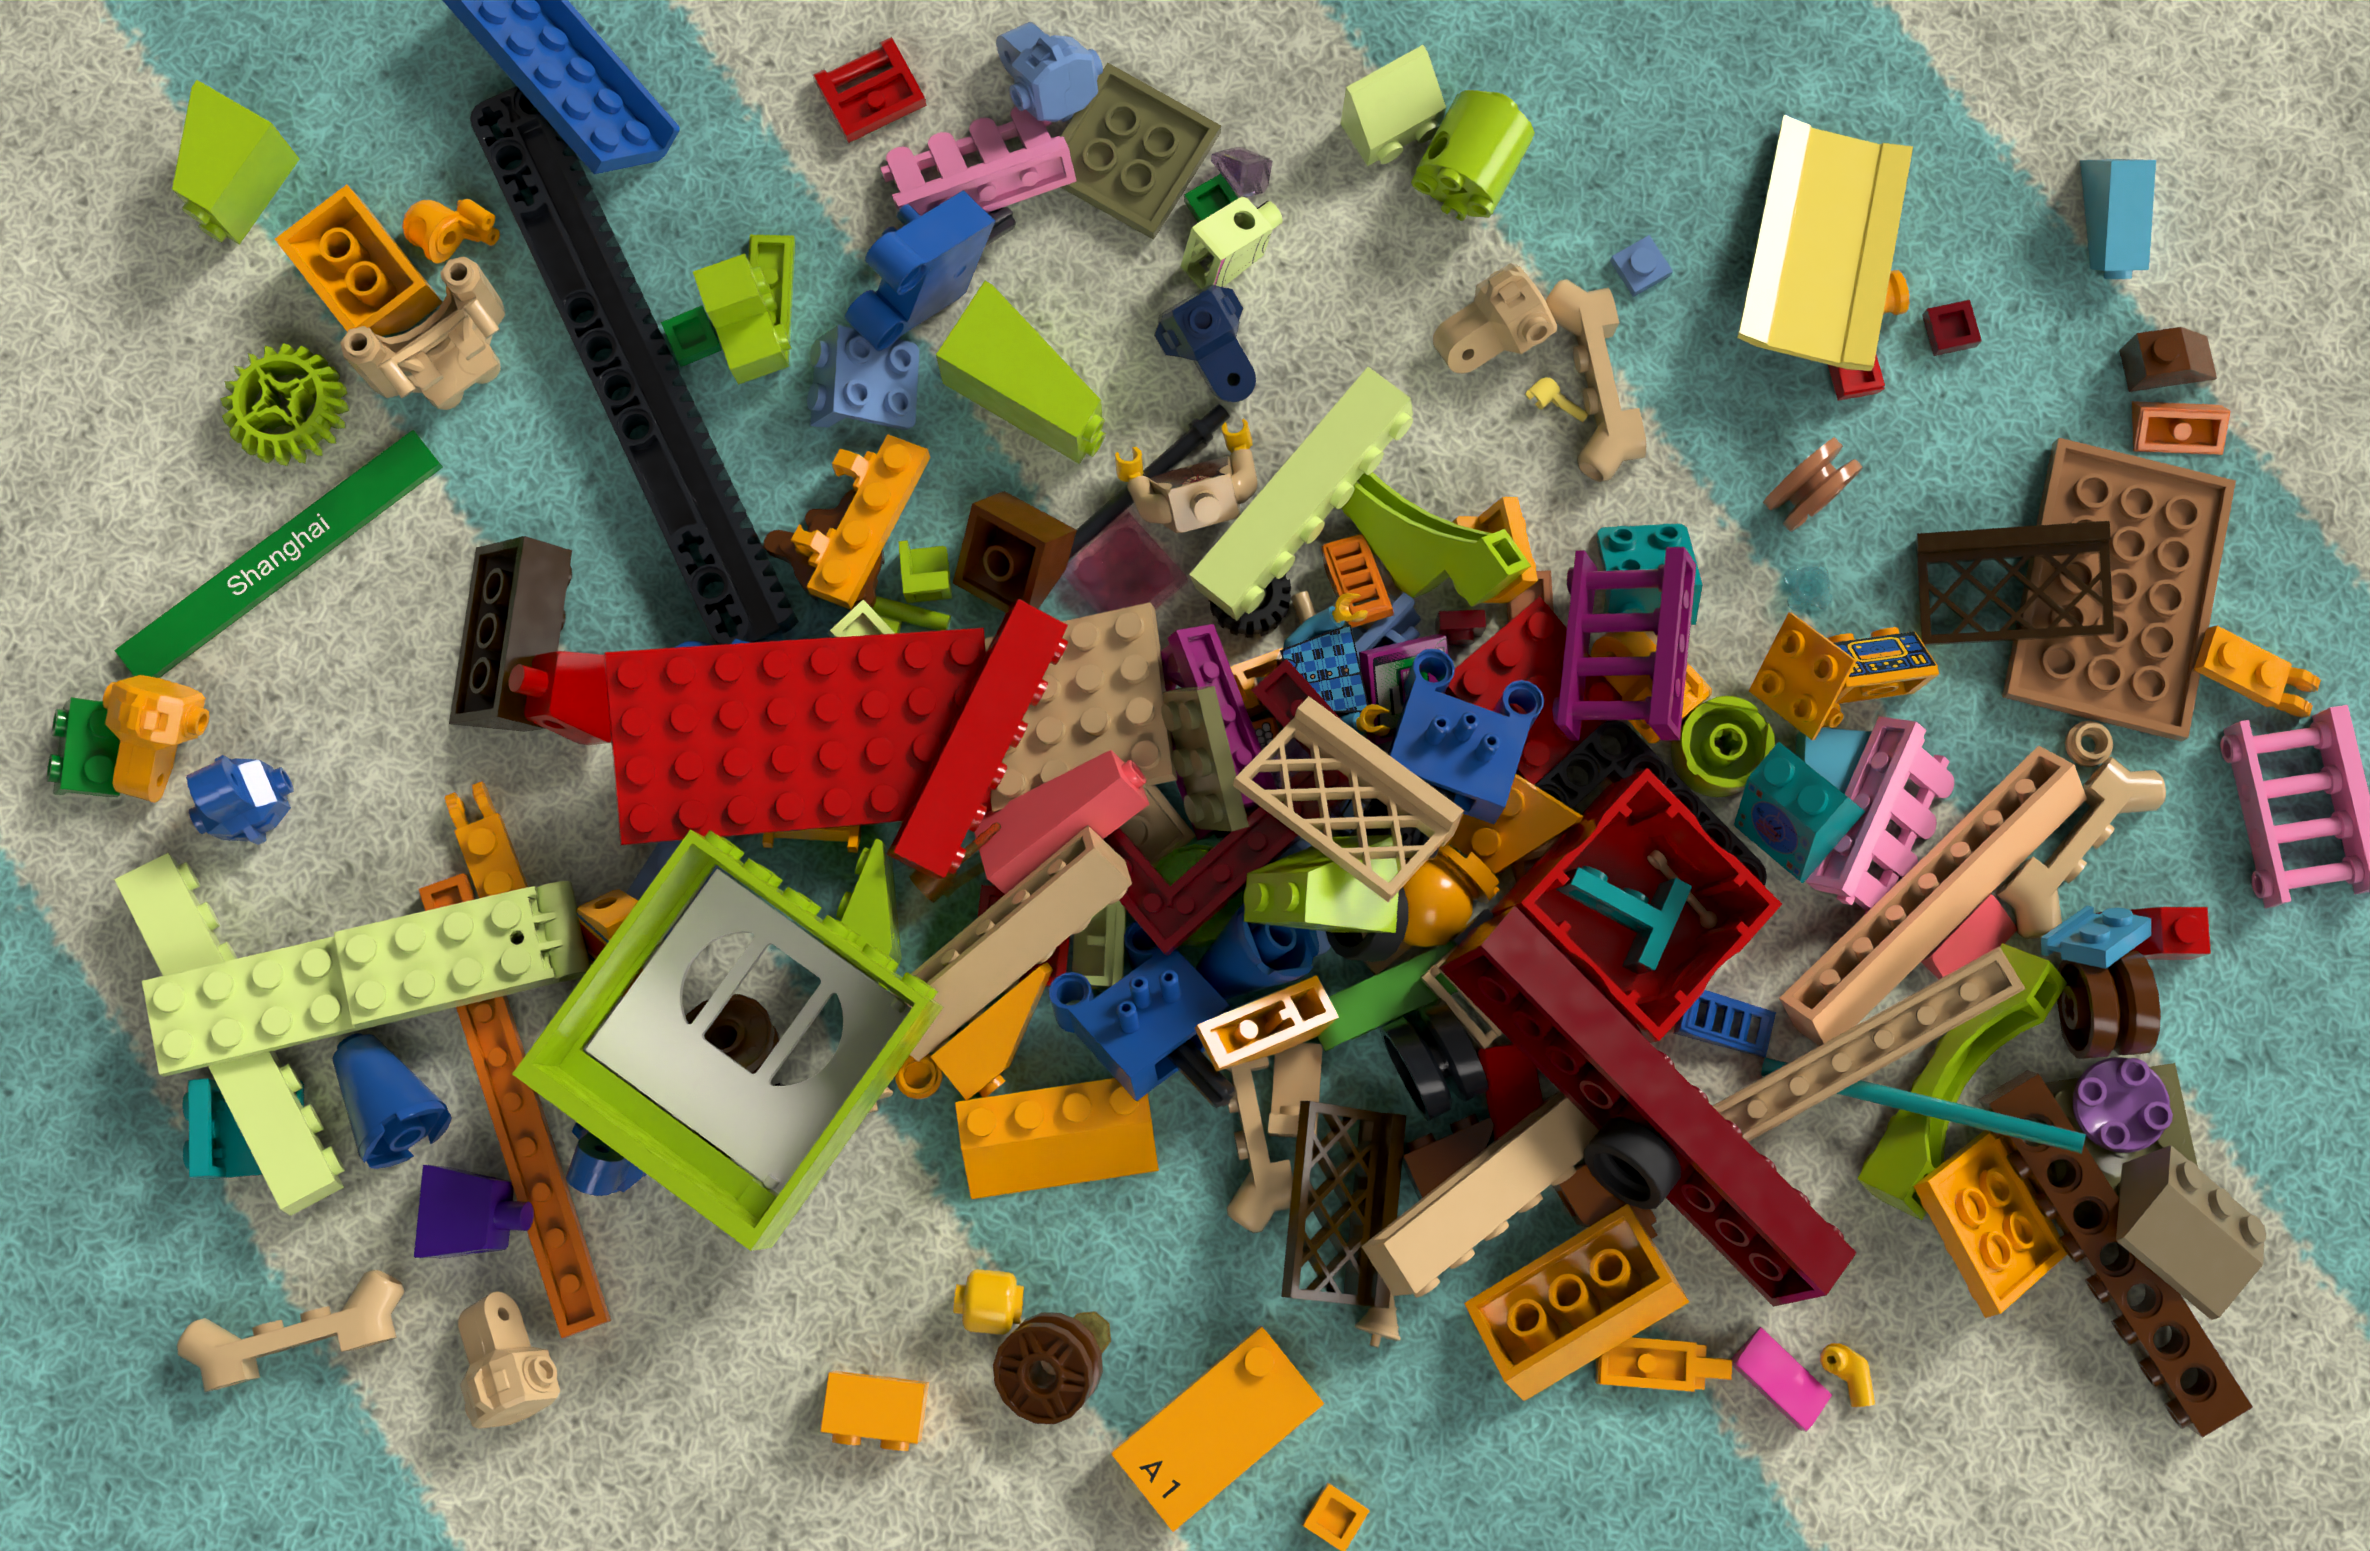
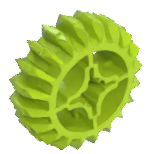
M283 343L277 354L272 347L265 346L264 357L258 359L254 354L248 353V361L251 364L246 369L241 366H234V371L239 376L238 380L224 381L225 388L232 393V395L220 398L222 406L229 410L222 415L224 423L231 428L229 431L230 436L237 443H241V448L247 454L253 456L257 454V457L262 462L270 464L275 458L280 465L288 466L292 454L299 463L306 464L307 454L305 450L310 449L315 455L322 456L323 451L318 443L323 438L328 443L336 444V438L329 431L330 428H345V422L336 415L349 411L348 404L341 399L348 393L346 387L341 382H338L340 374L334 367L328 366V361L322 355L315 354L313 356V353L306 347L300 346L295 352L291 345ZM288 374L306 376L301 380L296 377L289 382L282 383L276 380L277 377ZM262 389L261 399L254 405L255 399ZM277 392L289 402L287 408L292 413V416L279 406L282 401ZM316 402L312 414L306 419L308 408ZM282 425H288L294 429L284 434L263 433L267 428L274 430Z

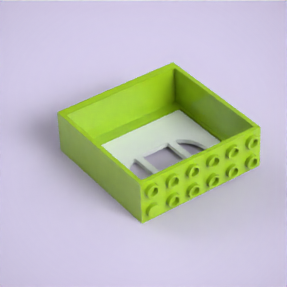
M690 829L512 1075L749 1251L772 1248L944 1007L934 1000L938 991L916 975L913 976L909 972H906L903 977L897 974L895 969L899 963L886 953L866 943L864 948L858 946L856 941L860 935L838 919L835 920L828 914L824 920L819 918L817 914L821 907L789 886L784 892L778 887L783 880L776 874L748 858L745 864L740 861L745 852L722 836H718L711 830L704 837ZM716 866H719V867L722 868L724 871H726V872L729 873L731 876H733V877L736 878L738 881H740L742 884H744V885L747 886L749 889H751L752 891H754L756 894H758L759 896H761V897H762L763 899H765L767 902H769V903L772 904L774 907H776L777 909H779L781 912H783L784 914H786V915H787L788 917H790L792 920H794V921L797 922L799 925H801L802 927H804L806 930H808L809 932H811V933H812L813 935H815L817 938H819V939L822 940L824 943H826L827 945H829L831 948H833L834 950H836V951H837L838 953H840L842 956H844V957L847 958L849 961H851L852 963H854L856 966H858L859 968H861V969H862L863 971H865L867 974H869V975L872 976L874 979H876L877 981H879L881 984H883L884 986H886L892 993H890L888 990H886L885 988H883V987H882L881 985H879L877 982H875V981L872 980L870 977H868L867 975H865L863 972H861L860 970H858V969H857L856 967H854L852 964H850V963L847 962L845 959H843L842 957H840L838 954H836L835 952H833V951H832L831 949H829L827 946H825V945L822 944L820 941H818L817 939H815V938H814L813 936H811L809 933H807L806 931H804L802 928H800L799 926H797L795 923H793L792 921H790V920H789L788 918H786L784 915H782L781 913H779L777 910H775L774 908H772L770 905H768L767 903H765V902H764L763 900H761L759 897H757L756 895H754L752 892H750L749 890H747L745 887H743L742 885H740L738 882H736L734 879H732L731 877H729L727 874H725L724 872H722V871H721L720 869H718V868H717L716 871L713 873V875H712L711 878L708 880V882L705 884V886H704L703 889L700 891V893L697 895V897H696L695 900L692 902V904L689 906V908H688L687 911L684 913V915L681 917V919L679 920V922H678V923L676 924V926L673 928V930L671 931V933H670V934L668 935V937L665 939V941L663 942V944H662L661 946H658V945L661 943V941L663 940V938H664V937L666 936V934L669 932V930L671 929V927H672V926L674 925V923L677 921V919L679 918V916H680V915L682 914V912L685 910V908L687 907V905H688V904L690 903V901L693 899V897L695 896V894H696V893L698 892V890L701 888V886H702L703 883L706 881V879L709 877V875H710L711 872L714 870V868H715ZM736 933H753L754 938L693 1023L688 1024L683 1009L682 995L687 972L695 958L708 945L722 937ZM773 944L819 977L821 983L759 1070L752 1074L708 1042L704 1035L766 948ZM643 968L644 970L641 972V974L639 975V977L636 979V981L633 983V985L631 986V988H630V989L628 990V992L625 994V996L623 997V999H622V1000L620 1001V1003L617 1005V1007L615 1008V1010H614V1011L612 1012V1014L609 1016V1018L607 1019V1021H606V1022L604 1023V1025L601 1027V1029L599 1030V1032H598V1033L596 1034V1036L593 1038V1040L591 1041V1043H590V1044L588 1045V1047L585 1049V1050L587 1051V1052H585V1051L583 1050V1048L586 1046V1044L588 1043V1041L591 1039V1037L594 1035V1033L596 1032V1030H597V1029L599 1028V1026L602 1024V1022L604 1021V1019H605V1018L607 1017V1015L610 1013V1011L612 1010V1008H613V1007L615 1006V1004L618 1002V1000L620 999V997H621V996L623 995V993L626 991V989L628 988V986H629V985L631 984V982L634 980V978L636 977V975H637V974L639 973V971ZM837 993L843 1011V1030L840 1043L831 1060L821 1071L805 1081L787 1086H773L771 1080L830 997Z

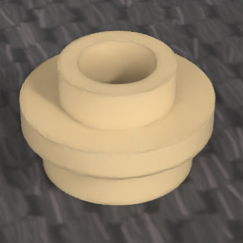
M2083 721L2074 725L2068 731L2065 738V748L2067 754L2075 763L2085 767H2094L2109 758L2113 749V740L2108 729L2100 723ZM2084 736L2094 740L2095 750L2093 752H2087L2083 749L2081 740Z

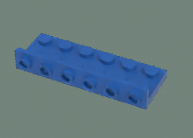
M442 0L593 174L658 162L667 154L680 131L679 125L568 0Z

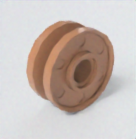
M1835 437L1800 463L1763 501L1771 511L1788 501L1795 506L1783 522V525L1790 532H1793L1806 522L1808 514L1813 517L1824 508L1863 469L1860 463L1853 459L1836 470L1831 462L1839 454L1843 445Z

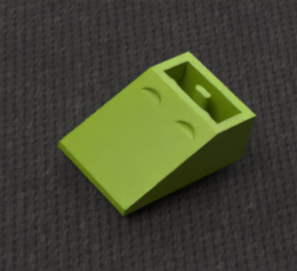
M875 839L871 849L865 847L861 852L855 868V874L860 877L853 893L846 891L836 917L860 935L856 941L858 946L864 948L866 943L874 948L877 947L900 964L902 957L892 857L886 855L888 849L883 841ZM823 943L825 946H827V947H828L829 949H831L833 952H835V953L838 954L840 957H842L843 959H845L847 962H849L850 964H852L854 967H856L858 970H860L861 972H863L865 975H867L868 977H870L872 980H874L875 982H877V983H878L879 985H881L883 988H885L886 990H889L886 986H884V985L881 984L879 981H877L876 979H874L872 976H870L869 974H867L865 971H863L861 968H859V967L856 966L854 963H852L851 961H849L847 958H845L844 956H842L840 953H838L836 950H834L833 948H831L829 945H827L826 943Z

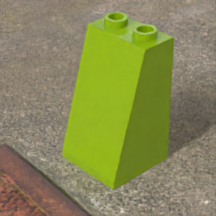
M984 281L936 353L943 384L1078 464L1081 463L1086 454L1093 457L1101 447L1106 433L1101 431L1105 419L1102 418L1101 399L991 283Z

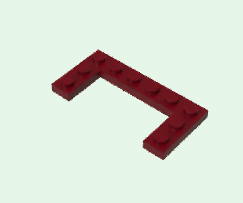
M1287 659L1251 690L1284 728L1295 717L1297 708L1308 697L1342 720ZM1294 738L1311 757L1310 749L1303 743L1298 741L1296 738ZM1322 770L1325 788L1350 787L1349 778L1339 770ZM1299 771L1289 780L1290 789L1316 788L1314 771ZM1344 799L1327 800L1328 813ZM1318 800L1292 801L1294 812L1303 819L1321 818ZM1259 807L1247 817L1248 827L1229 833L1171 886L1121 827L1103 840L1125 860L1132 885L1127 888L1126 893L1119 901L1161 951L1169 956L1246 887L1247 873L1273 863L1302 837L1262 807Z

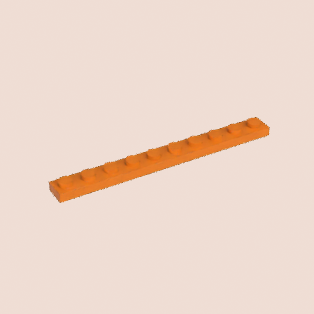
M464 873L419 888L425 911L475 900L469 877ZM507 995L456 1007L517 1201L530 1202L533 1206V1223L527 1232L561 1338H567L610 1322V1315L539 1095L512 1075L526 1054Z

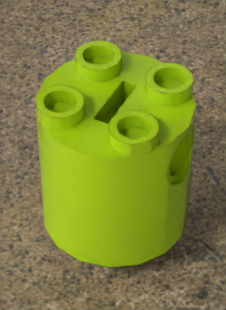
M1464 90L1456 95L1417 166L1416 173L1411 180L1412 186L1417 191L1442 202V212L1449 214L1451 209L1458 212L1456 219L1464 221L1467 215L1489 218L1494 213L1533 140L1535 132L1531 122L1519 111L1517 104L1502 93L1478 90Z

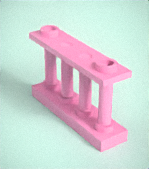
M2348 705L2330 707L2313 715V723L2310 725V728L2253 736L2249 720H2244L2223 729L2225 736L2222 737L2220 743L2221 753L2224 760L2232 764L2256 871L2252 874V887L2256 896L2263 898L2265 908L2291 902L2289 889L2346 881L2348 884H2352L2354 894L2370 892V794ZM2314 746V748L2320 749L2324 764L2321 772L2263 781L2257 754ZM2322 790L2327 794H2331L2335 810L2331 817L2273 825L2268 799ZM2333 835L2338 839H2342L2346 856L2342 862L2284 871L2278 844Z

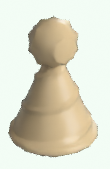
M1390 1292L1389 1308L1371 1307L1360 1322L1355 1324V1328L1372 1334L1370 1346L1379 1348L1381 1337L1394 1341L1401 1340L1398 1331L1397 1308L1395 1307L1392 1293Z

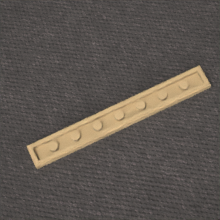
M1997 947L1712 1106L1725 1119L1737 1125L1743 1134V1138L1749 1142L2023 991L2025 987L2001 948Z

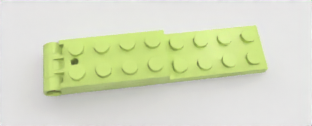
M558 881L537 888L535 886L337 931L334 932L333 937L143 980V991L159 1075L165 1077L582 978L590 968L576 913L577 905L572 882ZM517 936H524L522 943L514 944V939Z

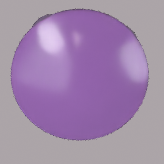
M2114 1057L2098 1061L2083 1072L2074 1088L2073 1111L2078 1125L2091 1141L2107 1150L2129 1153L2145 1149L2156 1142L2172 1122L2173 1113L2170 1108V1100L2165 1085L2158 1075L2140 1059Z

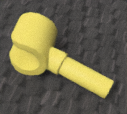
M1541 378L1527 390L1525 395L1530 400L1535 396L1538 400L1535 405L1540 410L1544 409L1550 402H1553L1557 407H1560L1581 422H1584L1588 416L1585 410L1560 393L1558 384L1551 378Z

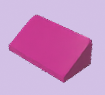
M1761 1327L1756 1330L1730 1359L1732 1360V1366L1801 1431L1807 1432L1832 1396L1823 1385Z

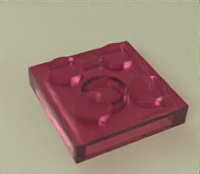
M1129 512L1068 562L1067 568L1062 575L1096 614L1149 602L1157 609L1188 582L1187 576Z

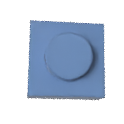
M1650 235L1616 253L1610 259L1611 264L1633 297L1670 277L1673 272Z

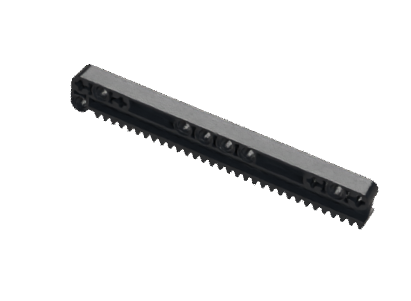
M517 86L480 102L471 112V126L710 635L718 645L732 644L734 639L755 643L779 631H782L783 634L790 631L799 621L792 608H790L791 604L787 596L782 592L784 589L761 545V541L753 528L754 526L746 513V509L731 482V478L716 450V446L701 419L702 417L694 404L695 402L665 343V339L658 328L576 153L540 112L528 114L535 106ZM497 123L505 137L499 140L495 138L491 127ZM522 160L515 169L505 170L510 162ZM529 188L535 202L529 206L521 190ZM583 311H594L593 316L587 322H575L577 316ZM601 349H612L611 355L606 360L600 362L593 361L595 354ZM618 388H631L630 393L624 399L618 401L611 399L612 394ZM637 426H649V431L643 438L637 440L629 438L630 433ZM692 543L698 544L699 552L706 565L698 567L690 554L689 545ZM712 582L724 583V589L719 596L712 599L703 597V592L707 585ZM728 611L730 617L737 625L738 634L735 637L730 638L727 634L728 630L720 615L721 613Z

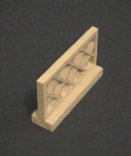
M1310 697L1297 708L1295 717L1235 777L1233 783L1235 788L1387 902L1398 893L1439 846L1444 847L1454 836L1464 812L1462 808ZM1294 737L1310 749L1312 759H1286L1284 746ZM1277 755L1278 760H1272ZM1322 770H1339L1349 778L1350 787L1325 788ZM1288 771H1314L1316 788L1290 789ZM1259 772H1280L1282 789L1264 790L1252 779ZM1377 798L1387 806L1389 816L1363 817L1361 799ZM1352 799L1355 817L1329 818L1327 800ZM1318 800L1321 818L1303 819L1294 812L1292 801ZM1416 827L1430 839L1421 846H1403L1400 828ZM1391 828L1393 846L1368 847L1366 829ZM1357 829L1359 848L1340 847L1333 841L1331 830ZM1396 858L1398 874L1388 883L1372 871L1370 859ZM1405 858H1411L1410 861L1406 864Z

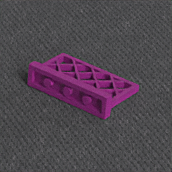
M1214 624L1176 630L1167 637L1169 645L1160 651L1166 691L1176 689V685L1181 688L1215 686L1237 776L1262 749ZM1172 736L1173 751H1174V750H1176V748H1175V744H1174V740H1173V736ZM1176 771V784L1184 803L1187 792L1183 777L1179 776ZM1259 772L1252 779L1264 790H1277L1271 772ZM1241 792L1246 813L1258 804ZM1191 822L1197 840L1209 838L1218 832V830L1195 829L1194 823Z

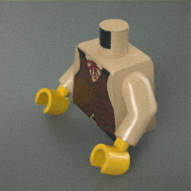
M1242 419L1243 428L1237 433H1230L1226 422L1222 425V433L1226 447L1231 452L1230 456L1216 458L1149 477L1143 476L1142 452L1139 448L1132 447V461L1122 460L1120 454L1116 452L1117 477L1123 482H1129L1127 488L1140 516L1149 523L1162 524L1175 533H1184L1239 517L1240 504L1245 503L1257 489V476L1251 450H1249L1253 440L1247 420Z

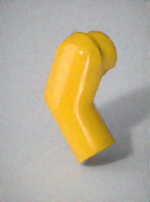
M1828 1344L1820 1355L1821 1365L1826 1371L1847 1382L1851 1407L1875 1405L1868 1361L1844 1344Z

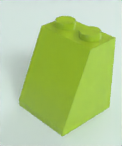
M196 80L191 87L172 190L185 203L182 210L200 223L198 227L204 233L218 242L222 243L227 237L240 245L300 159L271 122Z
M1392 835L1367 836L1368 847L1393 846ZM1358 836L1332 837L1333 841L1342 848H1359ZM1314 846L1247 873V884L1244 892V922L1328 932L1396 933L1398 893L1389 902L1385 901ZM1396 858L1370 859L1372 871L1388 883L1398 874Z

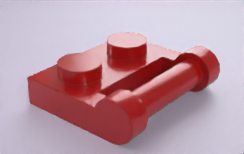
M892 37L879 42V48L832 71L826 72L823 69L812 75L848 143L927 106L925 96ZM889 63L891 69L838 94L836 88Z

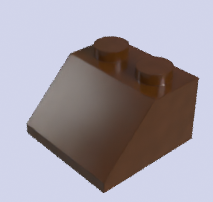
M1006 491L974 502L971 506L953 584L1005 613L1009 605L1018 599L1039 609L1067 568L1077 530Z

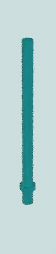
M1765 1057L1761 1075L1766 1076L1788 1064V1062ZM1862 1080L1836 1093L2082 1153L2086 1134Z

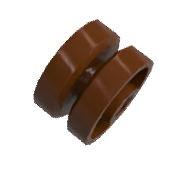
M2129 951L2106 969L2068 960L2061 961L2058 972L2067 982V985L2057 999L2061 1033L2068 1050L2076 1059L2108 1057L2112 1050L2118 1055L2150 1053L2154 1049L2160 1033L2161 1009L2159 992L2153 971L2147 959L2139 951Z

